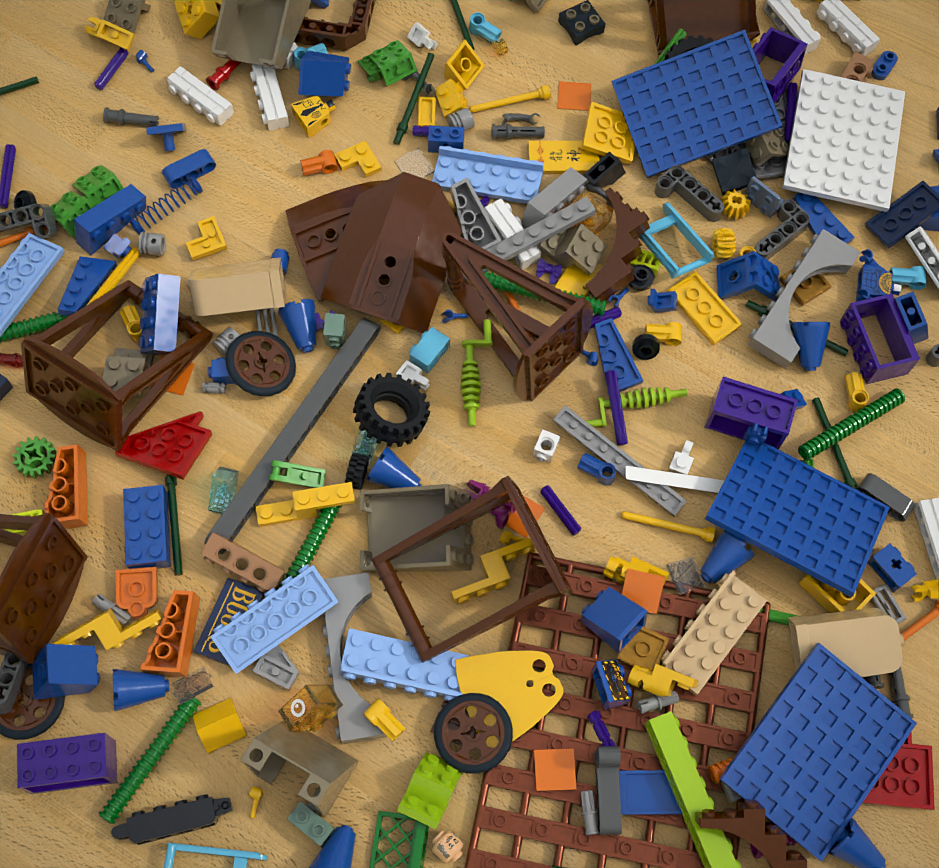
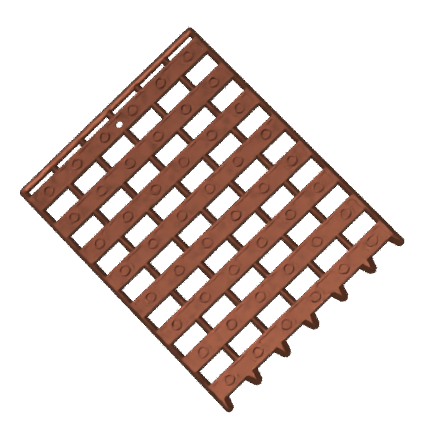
M530 552L527 556L519 600L528 595L529 586L542 588L553 582L545 567L534 565V561L543 562L538 553ZM556 557L559 565L566 567L563 573L573 590L569 595L595 600L597 594L601 590L605 591L608 587L622 594L624 584L612 582V579L606 576L602 580L573 574V569L602 575L605 567ZM666 580L663 588L684 593L683 596L661 593L657 613L679 618L677 635L652 630L669 638L664 654L667 650L672 652L675 648L672 643L679 634L682 637L685 635L684 628L687 620L692 619L695 621L699 616L696 614L697 610L702 604L707 606L709 603L690 598L691 594L708 597L713 590L686 584L683 586L680 583ZM569 595L560 597L558 610L536 606L516 616L508 651H540L547 653L554 665L552 675H554V672L586 679L583 697L563 693L559 702L549 711V713L579 719L576 738L543 731L545 715L536 723L535 729L530 728L511 743V747L531 751L527 771L497 765L491 770L484 772L465 868H552L550 865L519 859L523 838L556 845L553 865L560 867L562 866L564 849L567 847L599 854L596 868H605L607 856L640 863V868H649V866L658 868H704L699 853L695 852L696 846L690 832L687 850L653 843L656 822L688 829L682 814L625 815L648 820L644 841L620 835H586L585 828L569 824L572 804L582 806V791H593L595 809H597L596 786L577 782L580 762L595 765L594 751L597 746H602L601 743L584 740L587 721H590L588 714L593 711H599L601 721L605 725L620 728L617 742L621 754L619 771L663 770L657 755L625 749L628 730L648 734L644 723L663 714L650 711L641 714L640 710L632 708L634 690L645 691L643 690L644 684L641 687L629 684L628 678L633 667L620 663L618 664L622 665L625 671V677H623L625 684L630 686L632 692L629 703L624 706L621 705L604 710L601 701L591 699L594 685L591 670L596 662L605 661L598 659L601 641L603 640L582 623V615L566 612ZM769 602L764 604L762 613L758 612L744 631L759 634L756 652L733 647L712 674L711 683L707 682L697 696L689 690L677 686V681L673 691L678 693L679 699L707 705L705 723L678 718L680 732L682 736L686 737L688 743L702 745L699 765L697 764L696 769L699 776L703 777L706 784L705 789L725 793L721 784L722 781L717 784L714 783L708 773L707 764L710 747L738 753L755 729L771 606ZM527 625L554 631L550 649L518 642L521 626ZM561 633L593 639L590 657L559 651ZM538 659L533 662L532 667L545 670L546 665L543 660ZM721 667L753 673L751 691L719 685ZM550 683L545 684L542 688L543 694L548 697L555 694V691L551 690L552 684ZM674 704L665 706L664 714L671 711L673 713ZM715 707L748 713L746 732L713 725ZM574 749L576 790L536 791L534 750ZM493 786L523 793L519 813L486 806L489 787ZM531 795L564 802L561 822L527 815ZM743 798L736 801L735 810H738V803L745 802ZM481 829L513 835L514 842L511 857L477 850ZM723 831L725 837L731 839L732 853L734 858L738 859L740 837Z

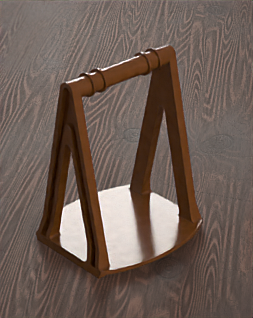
M648 0L658 55H661L680 28L686 31L687 35L684 40L688 39V36L693 35V38L703 35L704 39L710 37L714 42L742 30L746 31L749 41L760 35L756 16V0Z
M453 232L444 233L441 250L446 262V278L450 290L483 336V320L489 319L486 314L491 312L496 317L522 355L519 360L492 322L491 337L493 345L491 347L514 377L513 387L515 394L521 400H530L532 402L583 352L584 343L590 331L593 318L591 303L583 297L577 298L557 289ZM487 269L565 311V313L550 327L505 303L481 270ZM464 275L466 276V278L469 280L470 283H468V282L465 281ZM527 332H528L529 334H531V335L537 337L538 339H537V340H533V339L527 334Z
M130 280L125 281L43 333L26 337L21 342L26 393L36 398L49 411L81 434L117 452L123 448L129 433L213 337V332L203 327L199 321L195 322L191 316H186L178 311L177 328H179L180 332L187 333L191 339L120 389L114 391L99 376L74 359V357L128 298L134 300L135 304L141 305L144 299V291ZM87 323L62 351L51 346ZM160 378L122 422V409L129 399Z
M509 476L502 478L487 493L372 559L380 577L379 581H382L385 587L384 591L388 593L407 632L406 636H409L412 642L411 647L415 648L422 663L549 599L567 596L573 592L519 486ZM512 502L553 582L432 647L429 641L430 637L426 635L423 629L424 625H421L401 585L403 582L399 581L396 574L397 570H394L390 561Z
M50 513L38 516L0 514V542L16 547L0 576V650L12 653L27 664H33L37 654L49 643L64 619L75 595L83 566L88 556L58 519ZM2 529L24 530L27 532L22 536Z

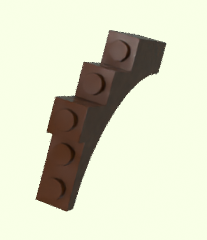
M611 187L605 191V194L616 214L617 230L615 243L605 265L586 284L589 293L595 300L600 299L602 302L635 279L632 273L634 269L629 263L642 254L640 248L642 244L637 237L650 228L648 224L650 219L644 211L640 212L637 207L632 210L628 203L624 204L622 202L623 198L618 191L614 192Z
M748 799L745 802L738 803V810L727 808L721 812H715L712 809H703L702 812H695V821L700 828L719 829L747 840L763 854L770 868H807V859L799 851H786V834L780 827L766 825L765 828V808L757 800Z

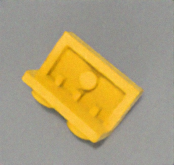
M450 78L434 88L446 119L447 115H451V113L460 111L463 108H468V101L462 94L463 88L459 82L456 83Z

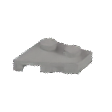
M279 644L261 656L253 669L254 674L287 691H290L299 675V671Z

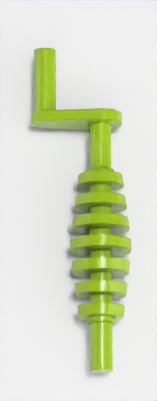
M490 319L483 320L484 340L462 341V347L466 348V360L462 363V383L460 386L462 396H464L462 398L463 403H465L464 410L468 411L469 427H476V411L480 407L478 403L480 402L479 396L481 395V382H479L481 379L480 375H478V362L474 360L473 348L490 347L493 345Z
M649 387L647 393L646 388H641V395L639 390L636 389L633 392L634 396H632L631 391L626 392V397L624 393H620L622 409L626 408V404L629 409H633V403H635L636 409H641V402L644 409L649 407V402L650 406L654 407L656 406V400L658 405L663 404V399H665L666 403H669L672 398L687 396V389L671 391L668 387H664L662 392L661 387H656L655 393L654 388ZM599 396L598 407L601 419L586 421L592 427L607 426L604 407H610V400H603L602 396Z

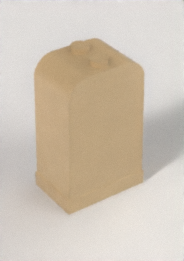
M281 257L199 268L191 271L186 279L187 289L191 292V297H189L190 306L194 309L196 316L285 307L286 287Z
M879 608L788 617L795 671H797L816 643L823 645L861 677L892 673L898 670L902 664L901 646H904L903 635L899 633V626L895 619Z

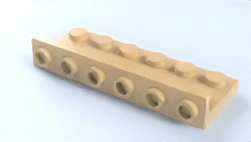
M732 571L730 575L726 573L719 582L722 585L719 590L714 588L707 597L710 599L707 606L702 604L696 612L699 615L695 621L691 619L684 629L687 630L685 635L682 637L679 634L672 643L675 646L672 652L667 650L660 659L663 662L662 666L699 680L696 688H689V691L696 696L767 602L764 597L734 576L736 574L735 571Z

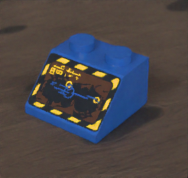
M617 660L596 662L591 672L604 710L628 704L631 700L632 692L630 686L625 684L623 666L619 665Z

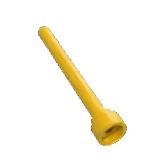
M544 85L538 91L470 106L469 110L471 113L534 98L550 99V88L548 85Z
M624 511L621 513V517L626 520L700 536L705 542H713L714 527L707 526V528L703 527V529L631 512Z

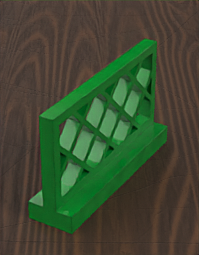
M378 811L369 868H375V865L382 859L388 868H396L402 862H404L407 868H423L429 826L404 814ZM383 817H391L395 822V825L387 832L382 827ZM406 820H414V829L406 834L400 825ZM396 828H399L404 837L394 844L388 835ZM386 837L392 847L382 854L378 846L379 842ZM407 840L411 845V850L403 857L397 847ZM395 849L401 859L391 866L385 856Z

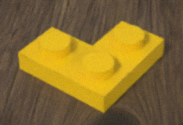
M366 141L334 154L336 162L342 171L359 165L366 178L382 171L381 165Z
M214 216L197 222L203 237L186 242L193 261L227 249Z

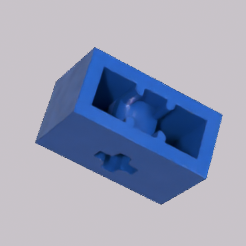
M429 126L428 152L439 153V146L463 149L464 127Z
M891 543L867 562L893 593L917 575L914 567L905 561L900 551L892 546Z

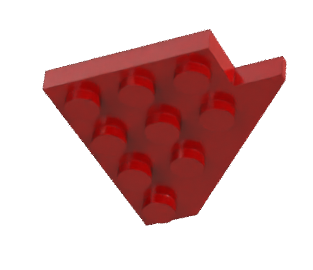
M199 411L127 437L123 448L118 452L115 451L117 457L184 480L211 438L212 432L209 429L198 426L204 417L203 412Z
M911 732L862 804L935 810L932 746L912 744Z

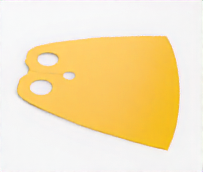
M503 651L455 660L461 693H481L497 700L506 709L513 727L512 742L539 722L559 702L564 690L560 680L552 675L553 662L550 656L544 652ZM540 659L545 662L546 667L544 671H534L532 665L535 660ZM528 680L533 681L532 687H527L526 682ZM548 683L553 684L556 689L555 694L550 697L545 696L542 692L543 686ZM468 706L466 708L470 718L476 716V707ZM489 714L485 717L484 723L487 726H493L496 723V717ZM476 731V732L479 734V733H485L486 731H481V732ZM493 735L489 736L486 741L487 746L490 748L496 747L499 742L498 738Z

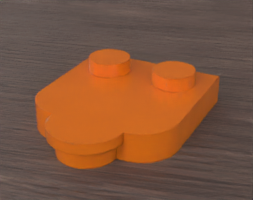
M157 567L115 570L116 603L121 609L127 610V613L133 619L138 620L144 617L148 609L154 607L158 601Z

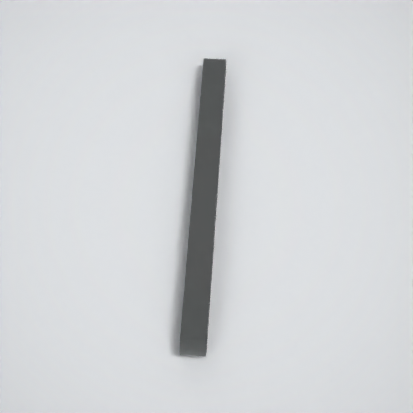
M365 317L361 319L209 532L204 542L205 545L213 532L233 542L255 511L256 506L259 505L275 482L269 480V475L272 474L273 469L271 467L272 460L290 461L374 342L381 326ZM223 548L219 553L223 554L227 549Z

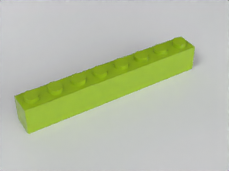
M671 711L648 720L644 723L677 804L683 813V818L704 868H742L739 861L734 858L732 844L725 837L724 832L719 829L700 828L695 821V812H702L703 809L714 810L715 805L712 798L707 795L703 777L698 774L696 769L697 762L689 753L688 741L680 732L678 718Z

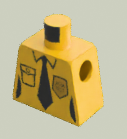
M313 96L291 104L293 116L309 138L331 123L329 112L336 109L332 100L323 103L319 96Z

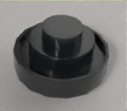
M27 190L19 191L14 199V209L37 204L35 195Z
M634 265L632 267L634 272L632 273L635 279L628 285L637 291L649 289L654 281L653 271L646 265Z
M651 334L639 335L632 343L633 354L642 360L656 357L660 350L659 340Z

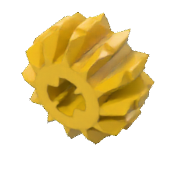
M735 189L732 190V193L727 191L721 198L724 204L722 215L727 214L728 219L734 217L735 221L739 217L743 219L750 210L751 200H748V194H742V190L739 193Z
M731 228L714 230L711 242L716 258L733 257L736 251V238Z

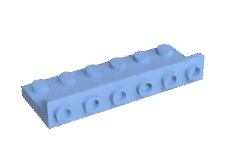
M439 146V156L432 181L439 183L442 190L450 191L451 185L468 178L477 196H488V198L527 204L539 193L543 176L544 163L524 160L518 157H506L500 154L475 152L468 149H457L450 146Z
M28 233L21 240L17 249L11 253L7 262L0 267V337L65 251L62 247Z
M308 564L298 570L300 574L294 579L292 576L281 582L283 585L278 590L272 588L265 593L266 598L261 602L255 600L247 606L248 611L243 614L239 611L230 618L232 622L225 626L222 623L213 629L215 634L210 637L236 674L339 602L314 565L311 567Z
M349 628L339 674L348 680H355V678L364 679L363 682L366 684L375 685L376 682L382 683L385 688L396 689V687L404 688V692L416 694V691L424 693V696L429 698L440 696L444 697L445 701H450L463 694L458 684L455 660L468 657V655L446 651L422 663L415 648L411 647L412 642Z

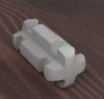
M203 382L202 384L203 393L208 391V393L222 392L224 394L226 390L224 382L222 384H219V382H208V384Z

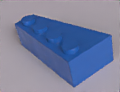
M130 184L75 218L76 243L90 256L93 255L109 241L113 234H117L130 223L129 219H135L136 214H140L141 210L146 209V196Z

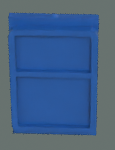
M664 770L619 771L621 815L683 814L677 804Z

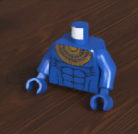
M870 249L861 251L863 256H860L859 260L860 262H865V264H863L858 273L856 302L891 293L899 296L901 285L892 283V273L877 264L873 259V253Z

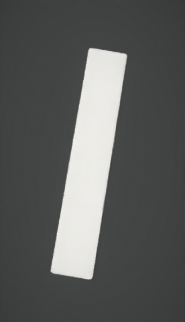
M626 466V479L715 493L719 492L725 481Z

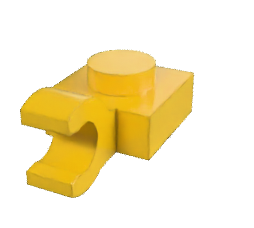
M939 579L923 581L922 585H913L912 590L918 593L911 595V598L915 602L922 601L926 596H929L930 599H938Z

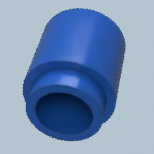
M275 249L271 254V259L281 257L283 275H286L290 259L289 253L284 249Z

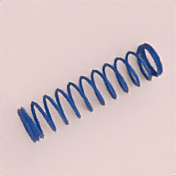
M193 176L188 177V183L183 181L182 187L176 186V191L170 190L171 195L165 194V199L159 198V203L153 202V207L147 206V211L141 210L142 216L136 214V220H134L133 218L129 219L131 226L139 235L141 232L145 233V230L140 225L137 216H139L151 229V226L146 221L143 212H145L153 220V222L157 224V222L152 217L149 208H151L158 215V217L161 220H163V218L157 212L154 203L160 206L164 213L167 216H169L166 210L163 208L160 199H162L169 206L172 212H174V209L167 201L166 195H168L175 202L177 207L180 208V205L177 203V201L174 199L172 195V191L180 197L184 204H186L185 200L182 198L178 191V187L185 192V194L190 200H192L191 196L185 190L183 183L187 184L191 188L192 192L197 196L196 191L198 193L203 192V189L199 182Z

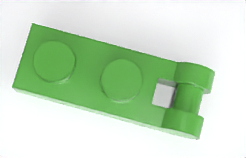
M276 460L271 462L273 469L272 474L269 475L270 481L310 488L323 487L325 469ZM280 468L285 469V476L280 475Z

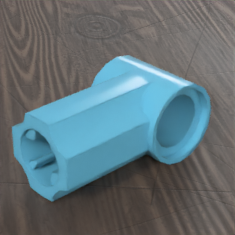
M476 12L471 15L470 33L477 36L480 35L493 44L496 43L502 31L486 21L483 14Z
M324 43L307 49L304 47L295 49V68L300 70V60L308 51L328 54Z
M914 266L910 269L891 267L889 270L892 273L893 284L909 285L914 290L923 289L927 285L926 269L923 266Z

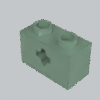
M326 313L323 332L326 345L333 349H340L346 342L347 322L345 315Z
M301 801L287 818L289 822L321 848L335 830Z

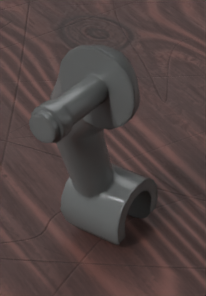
M416 71L404 77V79L408 80L414 77L417 81L420 74ZM425 81L422 88L427 97H429V93L433 91L435 94L436 90L432 84H428Z
M519 113L503 114L502 126H505L507 120L531 121L534 124H538L533 121V116H541L537 113L531 115Z
M588 181L585 185L586 190L606 199L607 207L614 209L605 191L598 186H593Z

